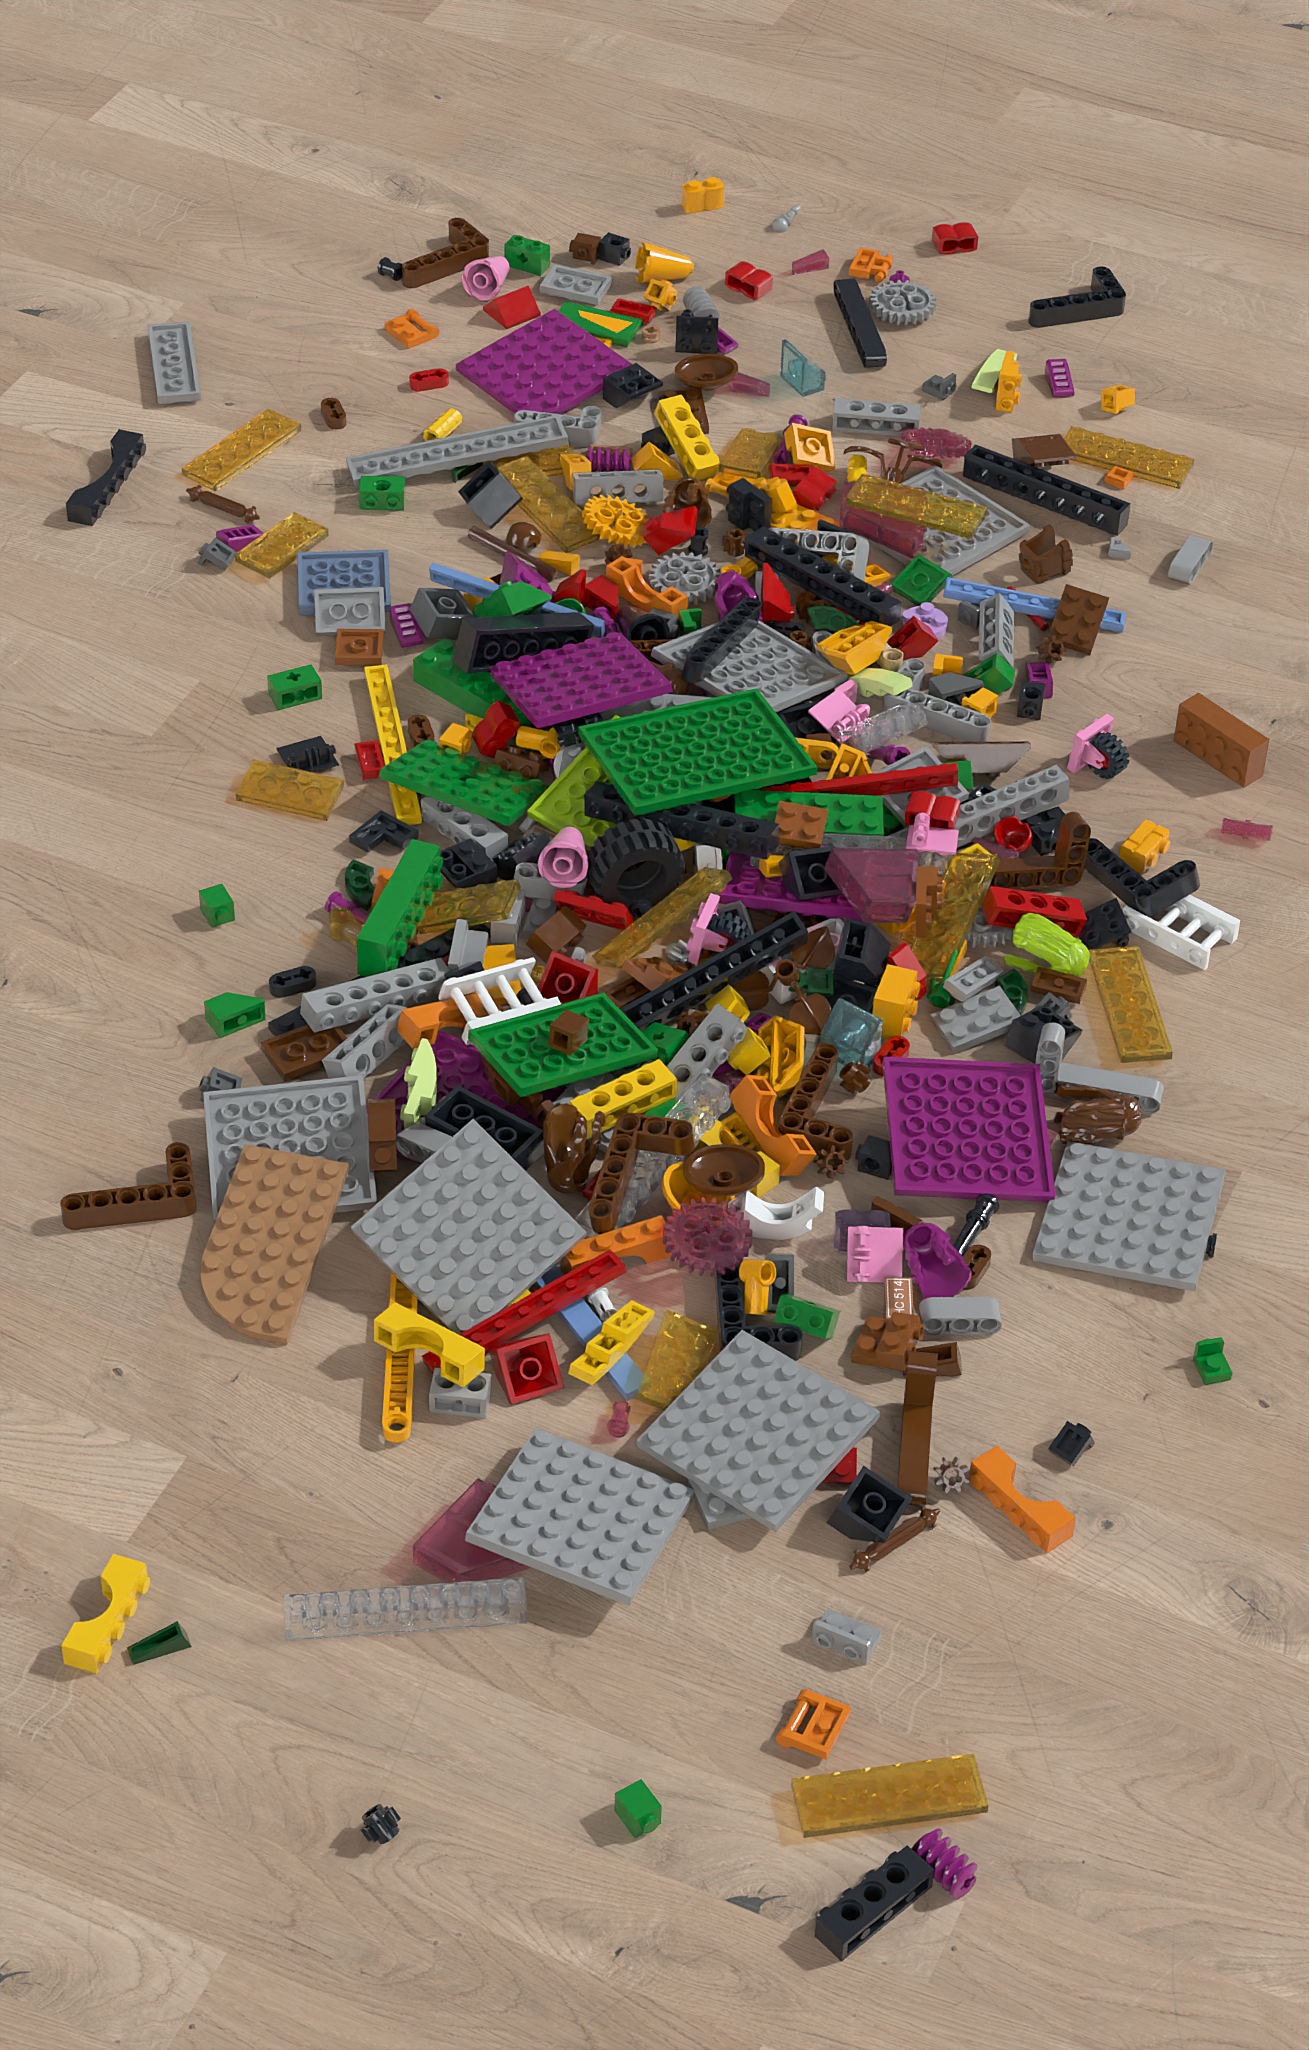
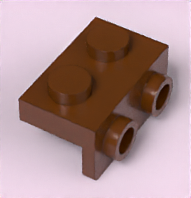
M508 745L506 748L498 749L494 764L500 765L505 771L519 772L526 779H538L540 772L548 771L550 768L549 761L543 759L544 756L536 752L528 754L522 752V748L515 745Z

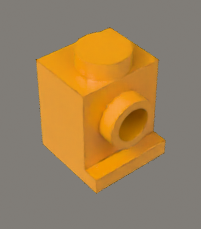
M1119 384L1101 389V410L1117 414L1119 411L1126 410V407L1135 405V388Z
M981 688L969 698H962L961 706L991 718L996 714L998 695L985 688Z
M452 723L439 738V747L457 749L459 754L467 753L472 743L470 728Z

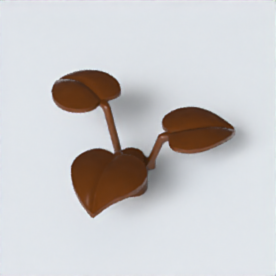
M896 438L888 439V443L899 445L900 450L895 468L888 467L887 471L885 469L884 454L863 446H850L843 453L864 452L879 458L881 461V476L884 477L881 488L885 490H890L903 481L904 475L912 461H920L932 466L936 465L941 469L943 466V462L934 457L907 455L908 461L901 472L899 465L904 448L906 447L909 451L913 449L923 451L925 447L914 442H906Z
M825 926L809 932L808 943L792 951L793 961L784 959L778 962L775 968L776 973L773 974L774 978L770 986L767 976L761 971H757L731 986L745 1000L749 1011L762 1009L768 1004L769 996L767 992L773 991L779 980L784 986H792L801 1001L791 1007L789 1021L803 1026L804 1034L822 1035L828 1030L832 1018L829 1002L818 993H813L806 999L803 997L797 985L799 980L797 969L804 970L806 967L826 969L831 965L835 957V948L829 928Z

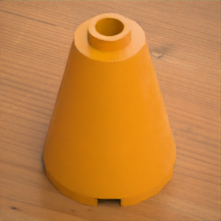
M642 242L643 247L638 248L635 269L639 270V276L636 275L637 283H650L651 278L661 281V279L666 281L688 278L693 273L694 263L691 262L690 257L648 242Z

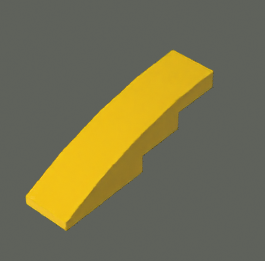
M631 1300L603 1322L601 1332L586 1344L585 1353L570 1364L568 1374L590 1385L596 1383L637 1340L653 1319L655 1311Z

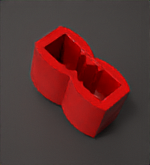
M961 222L953 226L940 224L933 227L932 241L940 254H952L957 251L964 253L977 250L979 237L972 224Z
M740 261L725 272V285L735 292H741L752 300H758L772 290L773 276L765 270L756 269L748 262Z
M815 466L795 487L792 494L798 505L813 511H820L826 502L825 499L830 500L837 491L835 488L837 481Z
M496 701L487 710L485 719L480 721L474 728L472 738L482 755L495 758L497 750L505 748L507 740L512 738L518 731L520 722L511 705Z
M913 791L905 811V825H914L916 815L926 813L930 818L929 827L954 830L960 814V801L950 796H935L925 791Z

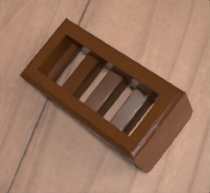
M957 1342L916 1348V1352L938 1354L936 1376L962 1375L961 1354ZM907 1368L905 1371H902L903 1375H906Z

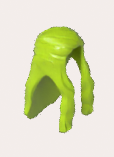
M1024 914L1013 930V943L1016 947L1023 948L1049 962L1052 966L1047 969L1081 977L1086 971L1090 960V952L1087 947L1081 943L1080 939H1075L1070 933L1039 914ZM1011 954L1004 957L1005 964L1020 967L1024 971L1036 973L1038 966L1043 967Z

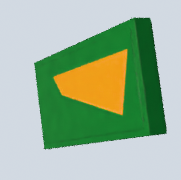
M564 302L558 311L592 336L610 339L613 341L612 344L625 347L629 346L642 326V319L570 302Z

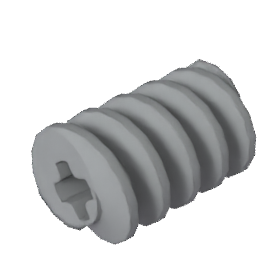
M694 286L684 293L683 304L686 309L692 311L694 317L720 319L719 311L702 287Z

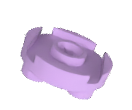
M925 602L921 606L912 607L902 613V626L914 615L932 629L937 639L943 637L946 633L948 617L941 610L934 608L932 603Z

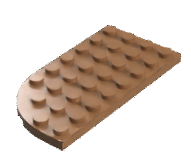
M244 1144L205 1247L200 1267L201 1283L206 1301L216 1316L219 1315L226 1321L231 1329L252 1338L288 1345L349 1173V1163Z

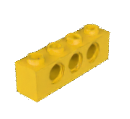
M682 395L659 400L654 415L689 478L693 477L703 480L714 477L720 465L719 457L712 450L709 439L703 434L699 421L695 419L691 412L690 405L684 400Z
M658 1059L607 1084L600 1085L586 1094L577 1096L570 1101V1105L577 1107L578 1116L582 1115L586 1118L588 1139L592 1137L594 1117L598 1111H602L605 1114L604 1126L601 1129V1132L615 1126L618 1117L624 1113L641 1114L675 1098L677 1078Z

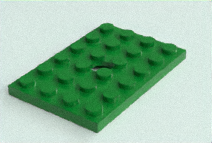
M424 740L381 768L379 774L380 779L506 826L511 825L526 814L527 810L550 787L541 780L526 779L519 772L505 771L498 764H488L480 761L476 756L459 754L457 749L441 748L437 742L432 740ZM459 778H466V781H461Z
M605 993L468 1030L469 1041L520 1097L657 1058L658 1049ZM565 1010L589 1019L587 1041L572 1055L548 1046L550 1024Z

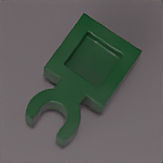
M807 968L805 975L798 971L799 980L797 985L800 990L806 989V996L813 993H818L824 997H831L833 995L832 969ZM792 986L788 987L789 991L795 992Z

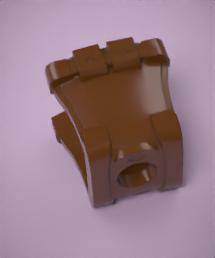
M1050 524L1043 527V531L1033 538L1020 542L1019 549L1021 553H1019L1021 570L1033 582L1037 584L1044 583L1050 577L1060 574L1065 575L1071 572L1073 553L1070 544L1064 539L1055 545V532Z

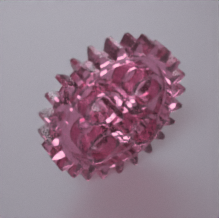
M920 427V429H907V431H903L901 440L914 442L925 447L923 451L915 449L911 451H916V454L922 453V455L929 457L939 456L940 458L948 457L950 459L952 457H965L972 444L971 440H968V437H963L962 434H956V432L939 428L932 429L929 427L925 429Z
M702 1197L699 1204L694 1199H691L689 1207L682 1202L680 1210L673 1209L672 1216H667L666 1224L663 1228V1244H666L665 1252L671 1253V1261L679 1259V1268L688 1265L689 1273L695 1268L699 1269V1276H702L705 1270H708L711 1276H714L715 1270H719L724 1275L725 1267L734 1271L735 1263L741 1265L744 1257L749 1256V1249L752 1246V1229H749L750 1221L744 1220V1212L736 1214L737 1206L734 1205L728 1209L726 1208L727 1201L724 1200L718 1205L716 1198H713L711 1203H707L706 1199Z

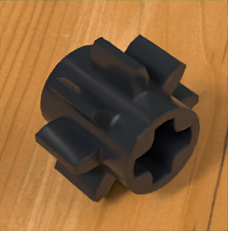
M377 1804L362 1816L365 1826L360 1830L368 1842L371 1840L376 1842L378 1840L380 1844H385L398 1834L397 1822L401 1817L393 1806L388 1808V1806L383 1807L381 1804Z

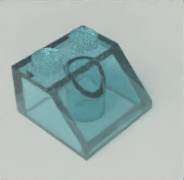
M782 340L780 376L802 397L823 391L826 380L825 371L802 350L788 340Z
M839 998L821 1032L820 1044L831 1043L835 1045L839 1051L838 1062L844 1066L849 1062L856 1064L857 1061H860L869 1068L873 1064L875 1054L881 1047L883 1020Z

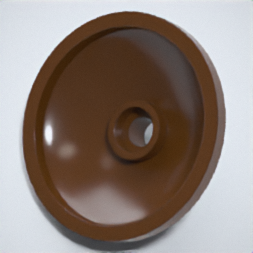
M719 354L694 355L681 360L675 366V377L684 385L699 390H712L731 382L738 374L737 362L730 357Z
M716 1144L693 1152L686 1159L683 1171L685 1180L696 1190L707 1195L726 1197L745 1193L758 1185L765 1175V1163L763 1158L750 1148L735 1144Z

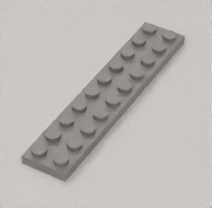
M559 415L350 456L346 457V463L354 487H360L361 476H403L410 478L414 475L431 474L434 471L451 470L455 467L475 465L484 461H495L498 458L515 457L519 454L539 452L548 448H559L563 445H568L569 441Z

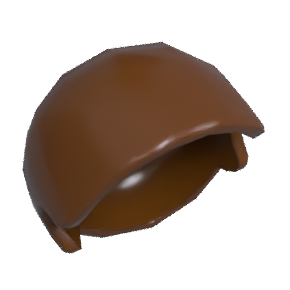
M518 522L509 528L505 541L508 544L527 549L531 543H534V547L537 548L541 542L542 535L534 525L527 522Z

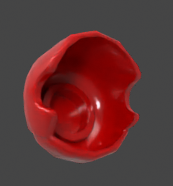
M1016 816L1003 818L996 823L993 830L995 842L999 849L1011 855L1023 853L1029 848L1033 839L1028 823L1020 822Z

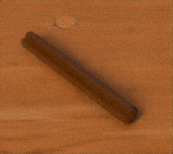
M476 526L468 530V537L504 557L505 552L509 550L544 578L550 581L557 578L558 570Z

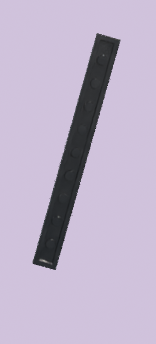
M475 916L467 920L468 930L487 932L488 938L491 937V929ZM455 927L410 949L404 956H400L397 969L437 958L442 959L450 955ZM360 975L350 981L365 978V976ZM301 1006L268 1022L269 1031L276 1037L307 1025L308 1023L300 1014Z

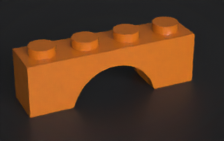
M621 556L606 565V577L618 584V595L638 608L648 612L652 608H656L678 616L679 610L687 609V595L672 586L661 593L654 591L643 579L639 566L625 557Z
M477 993L464 996L476 1017L489 1016ZM490 995L497 1009L503 1012V1008ZM452 998L401 1010L396 1031L414 1049L419 1047L422 1038L427 1039L430 1045L435 1044L438 1029L447 1026L465 1028L467 1021Z
M746 1075L728 1096L734 1105L735 1111L741 1115L747 1124V1129L759 1142L761 1150L780 1165V1175L799 1176L817 1154L804 1135H783L779 1132L773 1118L776 1093L764 1076Z
M662 1215L590 1237L581 1240L561 1259L560 1269L565 1275L609 1249L618 1258L633 1255L643 1258L647 1264L672 1256L673 1233Z
M995 1446L971 1461L969 1481L972 1486L990 1499L992 1505L1006 1514L1012 1524L1022 1529L1035 1545L1040 1546L1046 1553H1049L1073 1537L1076 1518L1057 1500L1034 1501L1024 1497L1015 1489L1013 1482L1016 1462L1000 1447Z

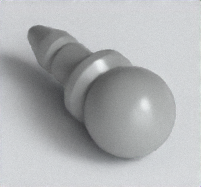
M796 205L786 214H781L779 218H776L772 223L773 230L785 232L788 226L792 224L791 220L798 214L801 206Z

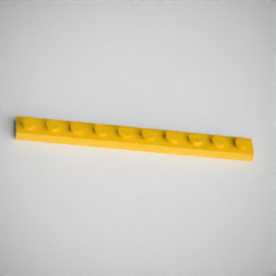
M388 665L364 667V675L381 753L386 766L406 753L407 750ZM388 781L395 817L408 825L421 824L422 816L416 792Z

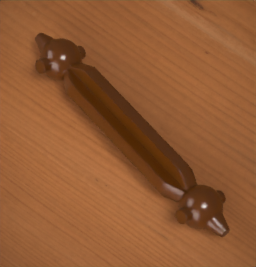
M200 485L186 489L192 502L200 500L203 504L237 517H244L245 523L260 520L255 506L247 509L240 503L209 491H202V486Z
M923 1506L920 1508L921 1513L919 1517H912L893 1529L884 1543L873 1542L867 1547L865 1552H860L859 1549L853 1552L855 1554L853 1562L849 1566L850 1569H864L867 1572L870 1570L869 1565L871 1561H878L920 1534L925 1526H930L933 1529L937 1526L935 1522L940 1509H926Z

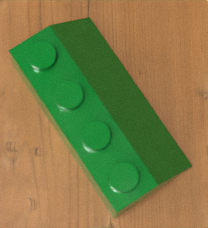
M508 581L500 585L499 589L491 592L490 596L482 600L483 602L475 605L473 613L476 617L530 615L550 601L552 597L550 594L522 581L514 584Z

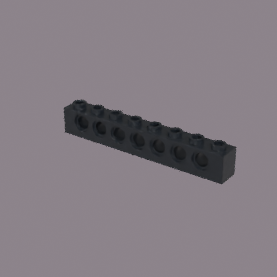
M976 444L965 454L963 477L974 482L987 485L992 489L1000 490L1013 497H1018L1031 504L1044 507L1116 536L1128 525L1131 505L1129 502Z
M761 527L745 538V557L763 566V563H768L774 573L865 623L874 621L887 626H892L900 621L902 603L900 600L766 527Z
M596 781L584 795V816L616 824L620 822L628 823L631 819H638L639 821L649 819L652 822L656 821L667 827L674 838L765 860L771 856L779 845V824L693 803L635 816L614 785Z
M793 911L620 1010L641 1032L654 1022L665 1024L681 1015L682 1012H686L713 997L728 984L732 986L807 944L808 930L796 912Z

